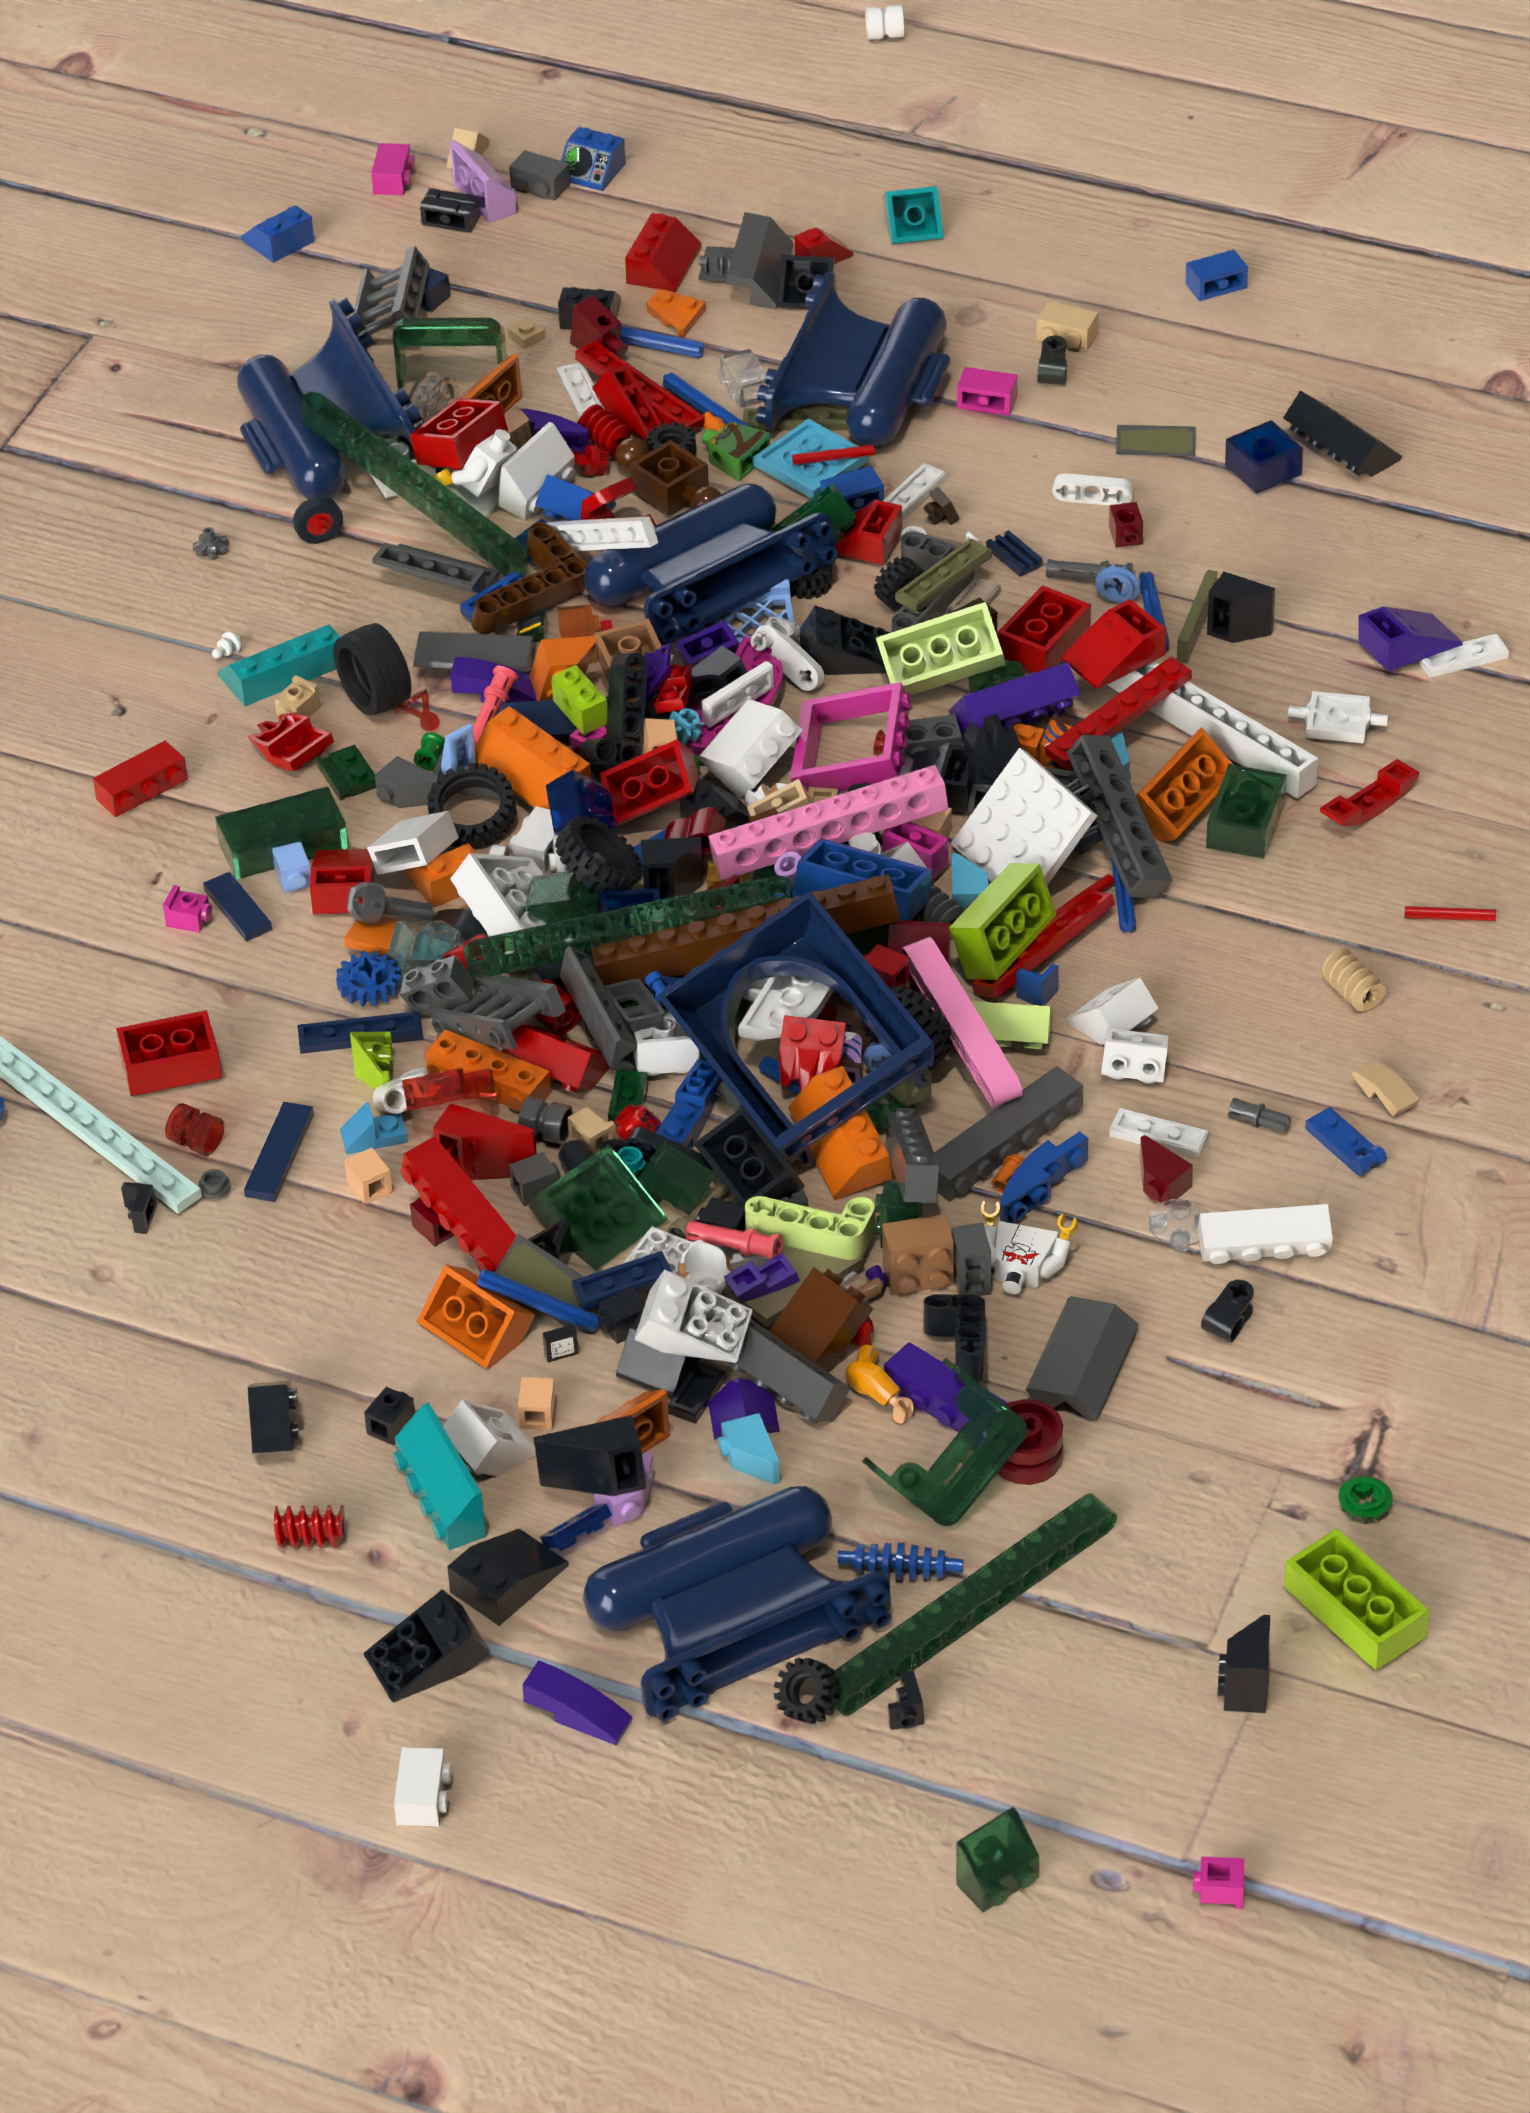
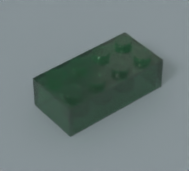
M328 786L215 817L218 842L236 880L274 870L272 848L301 842L308 860L314 859L316 850L349 849L346 822Z

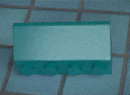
M328 624L229 664L218 671V676L244 706H248L282 692L293 683L292 678L295 675L309 681L336 670L333 646L340 636Z
M430 1403L423 1404L395 1437L396 1452L392 1453L398 1471L404 1470L406 1483L411 1494L417 1493L423 1515L425 1517L430 1516L436 1538L438 1540L443 1539L450 1551L486 1537L482 1492Z

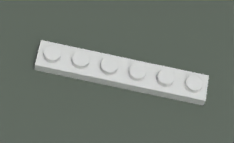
M649 516L547 522L575 551L647 548L659 543L655 534V527Z

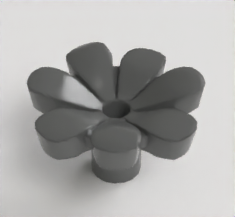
M208 527L203 530V534L199 535V541L193 543V551L199 557L208 553L209 559H216L218 557L217 552L226 553L228 551L226 545L229 544L227 536H219L218 533H214L213 528Z

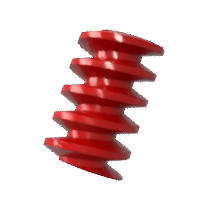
M598 404L588 407L577 422L588 429L589 441L609 452L608 455L614 459L619 443L626 438H631L630 428Z
M287 1505L284 1515H280L278 1506H275L274 1535L279 1548H285L288 1539L293 1548H298L302 1539L306 1548H311L315 1538L320 1548L326 1547L328 1539H330L333 1548H338L342 1538H344V1505L340 1506L338 1515H334L331 1505H327L324 1515L320 1514L318 1505H314L311 1515H307L304 1505L300 1506L297 1515L293 1514L291 1505Z

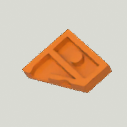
M658 289L647 302V312L654 318H658L666 327H674L677 330V336L680 338H684L706 311V301Z

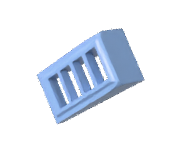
M470 723L445 737L441 771L445 776L446 771L450 768L457 772L458 765L463 764L464 769H468L469 763L476 764L473 726Z

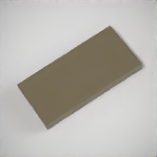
M788 1246L783 1249L782 1253L797 1272L800 1281L771 1294L748 1300H738L728 1284L724 1286L725 1295L731 1300L753 1309L751 1315L763 1325L769 1327L776 1322L813 1267L823 1272H826L829 1268L844 1278L851 1272L864 1266V1258L861 1256L854 1260H845ZM767 1259L766 1261L762 1262V1263L759 1264L758 1266H760V1265H762L763 1263L769 1261V1259Z

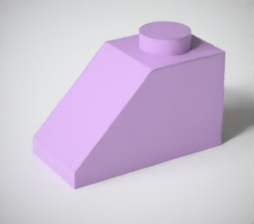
M649 1451L642 1454L646 1489L617 1496L594 1494L595 1504L615 1527L634 1520L645 1511L654 1479L653 1456Z

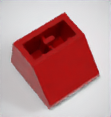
M875 500L855 512L854 524L846 531L840 532L835 540L838 555L880 565L884 564L902 532V505Z

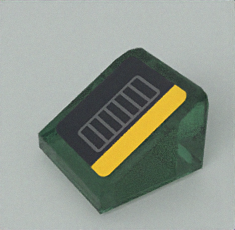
M547 609L540 610L520 620L517 635L536 636V642L545 639L548 628Z

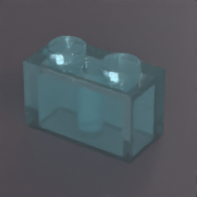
M397 921L388 955L397 960L398 965L405 969L412 970L416 966H426L442 959L443 953L458 946L461 932L445 921Z

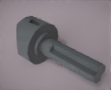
M362 882L351 887L347 899V910L358 921L365 923H377L382 914L430 921L431 916H434L433 904L385 896L384 887L378 883ZM358 897L363 898L362 904L358 903Z

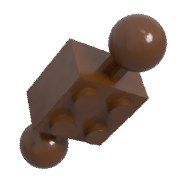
M634 437L624 439L616 448V462L621 469L630 472V477H632L637 487V490L634 492L668 515L689 503V507L692 509L721 495L719 490L709 486L708 464L672 440L651 452L643 440Z

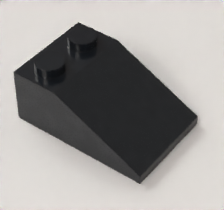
M518 1528L470 1546L447 1566L450 1593L500 1626L565 1570L569 1563L560 1555Z

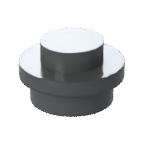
M211 1169L202 1174L198 1186L201 1188L203 1196L219 1198L230 1190V1180L223 1171Z

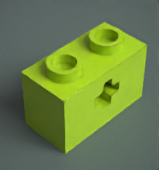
M577 665L551 676L554 703L583 736L607 725V699Z

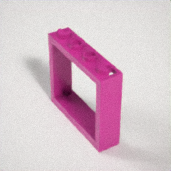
M902 682L804 700L799 720V727L803 731L796 738L790 774L791 782L799 779L807 792L809 787L838 789V792L847 791L853 784H875L900 776L901 766L905 765L903 752L907 748L906 731L910 729L909 710L913 709L910 702L911 695L905 692ZM889 711L883 755L815 767L822 724Z

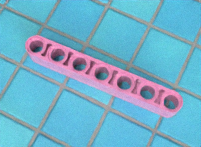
M927 937L902 947L901 954L909 957L910 975L926 1001L929 1000L934 1004L931 1008L934 1011L938 1009L942 1014L939 1018L946 1020L948 1026L945 1029L951 1031L950 1039H952V1044L990 1106L996 1107L1021 1097L1023 1091L1016 1073L931 937Z

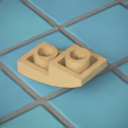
M1377 1060L1351 1073L1369 1098L1377 1095L1393 1117L1414 1107L1420 1100L1402 1078Z

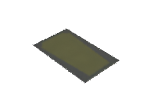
M1117 425L1116 455L1195 457L1196 427Z
M518 1234L494 1273L582 1308L572 1288V1280L584 1276ZM544 1313L564 1327L571 1325L569 1322Z

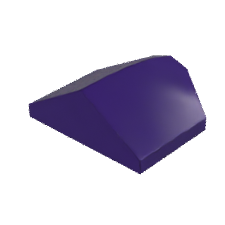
M737 1378L729 1381L708 1402L714 1440L722 1437L721 1423L758 1413L761 1416L767 1433L779 1432L774 1395L749 1379Z

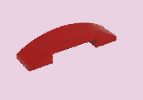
M1396 759L1378 770L1376 781L1348 799L1340 795L1321 806L1320 812L1342 826H1355L1365 823L1380 815L1399 800L1415 783L1420 772Z

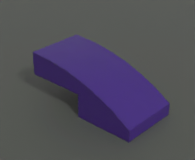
M783 1253L757 1268L750 1261L724 1276L726 1283L738 1300L762 1297L800 1281L797 1272Z

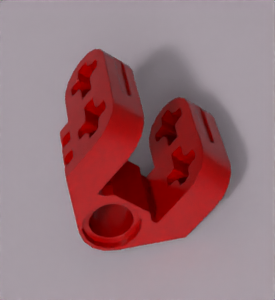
M632 477L605 487L584 499L581 506L580 520L615 518L607 505L637 490ZM648 514V515H646V516H643V517H648V516H649V517H650V520H651V522H652V524H653L654 526H656V523H655V521L653 520L651 514Z

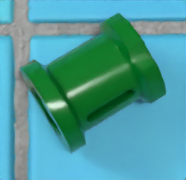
M434 732L425 733L421 739V748L414 754V763L427 771L434 770L439 760V755L444 748L445 739Z

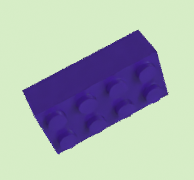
M1069 662L964 695L948 711L950 715H956L962 742H964V733L970 723L983 730L984 717L990 714L998 715L1002 728L1005 725H1014L1016 723L1032 725L1039 722V717L1049 715V718H1051L1053 715L1059 716L1066 712L1065 709L1073 706V701L1081 693Z

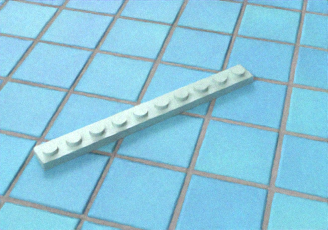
M0 1036V1077L137 1183L153 1185L155 1197L176 1213H180L202 1197L201 1188Z

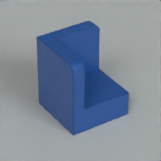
M1052 963L1042 975L1035 971L1029 972L1020 968L1016 972V997L1033 1005L1045 1006L1058 992L1059 966Z

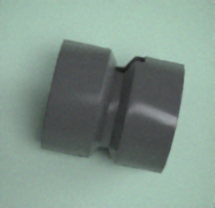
M528 1096L522 1104L518 1124L535 1129L536 1139H539L542 1135L546 1142L563 1145L569 1136L567 1117L573 1115V1109L570 1105L552 1102L548 1106V1103L543 1099Z

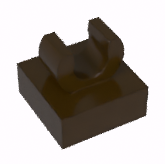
M939 487L929 492L933 502L927 503L923 509L929 515L928 519L933 525L940 523L943 518L950 525L960 519L951 500Z

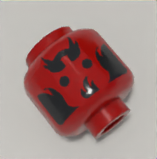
M631 1104L617 1116L615 1120L617 1124L616 1134L626 1142L634 1128L642 1127L656 1133L662 1122L645 1105L634 1106Z

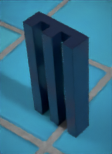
M1009 530L1004 532V537L999 534L995 536V541L992 539L986 541V547L992 550V554L1020 577L1043 566V558Z

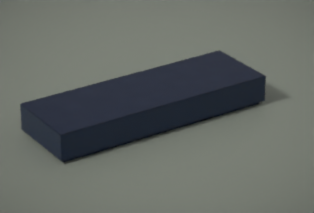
M230 871L203 882L204 891L245 941L272 930V922Z
M659 1251L572 1280V1288L582 1309L587 1311L599 1307V1302L630 1287H633L637 1293L650 1290L664 1269L671 1273L673 1272L663 1252Z

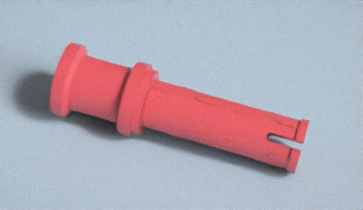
M496 666L493 670L494 677L491 684L484 690L485 701L473 725L475 746L487 722L498 714L501 703L508 702V693L511 686L518 680L517 673L510 668Z
M694 1220L688 1223L686 1233H692L691 1235H686L688 1241L702 1240L711 1245L740 1250L746 1257L757 1255L767 1257L770 1260L783 1251V1236L778 1233L773 1234V1236L758 1233L754 1228L739 1231Z

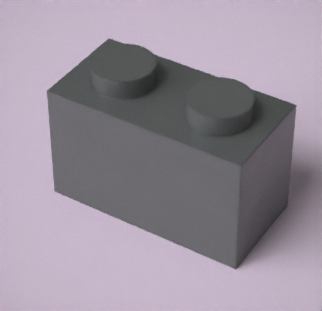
M524 150L509 166L511 188L555 201L571 185L569 163Z

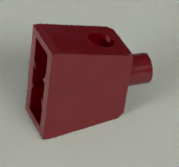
M591 295L573 307L570 344L580 349L596 340L618 357H622L628 349V345L620 339L622 326L620 320L595 296Z

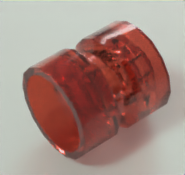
M180 1103L172 1110L168 1117L165 1128L166 1138L171 1142L185 1147L188 1146L195 1152L209 1156L218 1148L222 1140L225 1128L222 1118L207 1112L200 1114V1109L186 1103Z

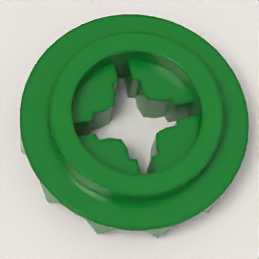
M1359 1476L1346 1481L1342 1485L1338 1500L1340 1501L1341 1511H1347L1351 1519L1358 1516L1365 1522L1368 1518L1372 1517L1378 1521L1381 1514L1389 1513L1393 1495L1388 1485L1374 1477ZM1372 1494L1371 1502L1366 1501L1364 1504L1359 1503L1360 1499L1364 1500L1367 1497H1370V1495Z

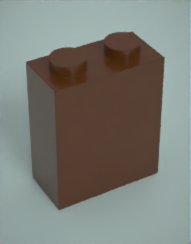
M813 1267L769 1331L821 1368L830 1372L873 1308L864 1302L867 1296L851 1285L848 1289L841 1284L844 1278L829 1268L826 1272H823Z

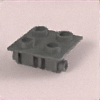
M706 246L704 256H700L699 259L701 269L698 280L726 282L734 248Z

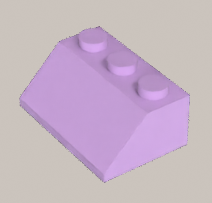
M455 140L451 141L453 185L463 194L479 196L480 212L488 223L516 214L518 197L514 188H510L502 175H498L490 162H486L479 153Z

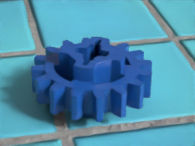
M362 951L361 957L358 958L352 954L350 955L351 962L342 961V968L336 970L337 990H340L342 998L349 996V1003L351 1004L359 1000L361 1006H365L367 1002L377 1006V1000L381 999L384 1002H388V995L396 996L397 988L402 986L401 967L398 966L396 959L390 960L387 953L380 957L378 956V951H374L372 955H367L365 951Z

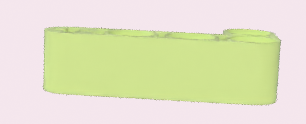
M756 1196L750 1198L745 1203L746 1230L754 1228L758 1233L772 1236L775 1233L781 1234L784 1246L845 1260H854L865 1253L875 1233V1204L869 1198L855 1197L849 1200L840 1215L768 1197Z

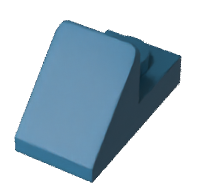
M369 1102L365 1103L340 1128L346 1154L362 1152L369 1148L377 1149L408 1143L401 1113L373 1118Z

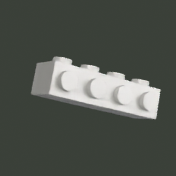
M1328 1204L1200 1213L1198 1221L1202 1262L1211 1261L1213 1264H1223L1235 1259L1252 1262L1262 1257L1287 1259L1293 1255L1302 1254L1317 1257L1330 1252L1333 1241Z

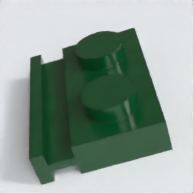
M356 745L329 753V757L324 759L321 757L316 758L317 767L340 801L344 800V796L348 794L355 796L376 788L375 773Z

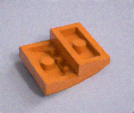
M384 915L375 924L357 920L344 937L345 947L369 953L378 951V955L381 956L387 953L389 958L401 960L408 948L414 949L424 932L425 925Z

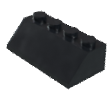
M1301 390L1283 416V419L1291 424L1289 427L1291 431L1301 437L1307 434L1310 437L1308 440L1310 444L1320 450L1326 447L1329 449L1328 456L1339 463L1345 460L1348 462L1346 468L1358 476L1363 472L1373 477L1399 462L1403 457L1326 404Z

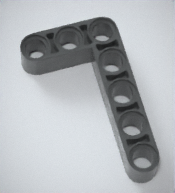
M916 531L907 532L901 537V556L909 557L925 571L958 548L956 545ZM974 571L917 613L903 605L892 618V632L943 616L973 583Z

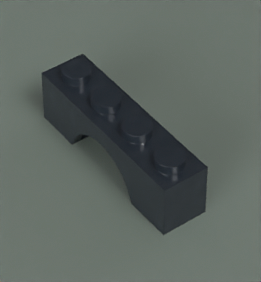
M721 646L692 668L690 694L685 708L689 709L698 701L711 696L746 674L747 670L742 658ZM656 695L645 708V718L668 720L672 711L657 714L654 702L658 697Z

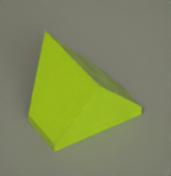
M391 1031L350 1032L355 1076L374 1090L380 1085L392 1081L393 1047Z

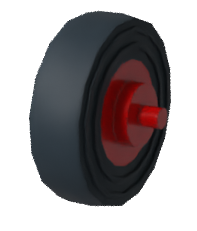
M317 496L309 498L295 510L293 516L294 529L299 537L308 543L319 544L327 542L341 530L343 524L342 511L337 503L328 497Z

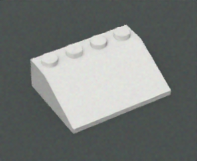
M469 853L450 878L457 888L458 894L466 901L472 910L473 916L480 921L487 932V936L495 943L502 953V958L509 965L528 966V960L580 940L587 947L591 944V941L532 857Z

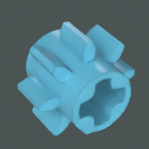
M688 708L680 710L679 713L672 711L668 720H674L677 740L685 745L690 739L697 742L704 725L703 722L699 721V715L694 710Z

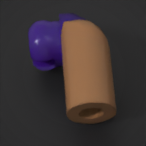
M879 1265L866 1270L865 1276L869 1279V1282L857 1288L867 1296L864 1302L879 1295L888 1279L886 1272L883 1273Z

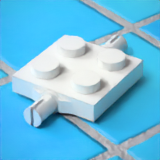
M1312 691L1311 701L1307 704V707L1289 705L1288 718L1305 719L1307 724L1306 738L1364 743L1365 733L1370 725L1387 727L1388 714L1371 713L1369 707L1370 696Z

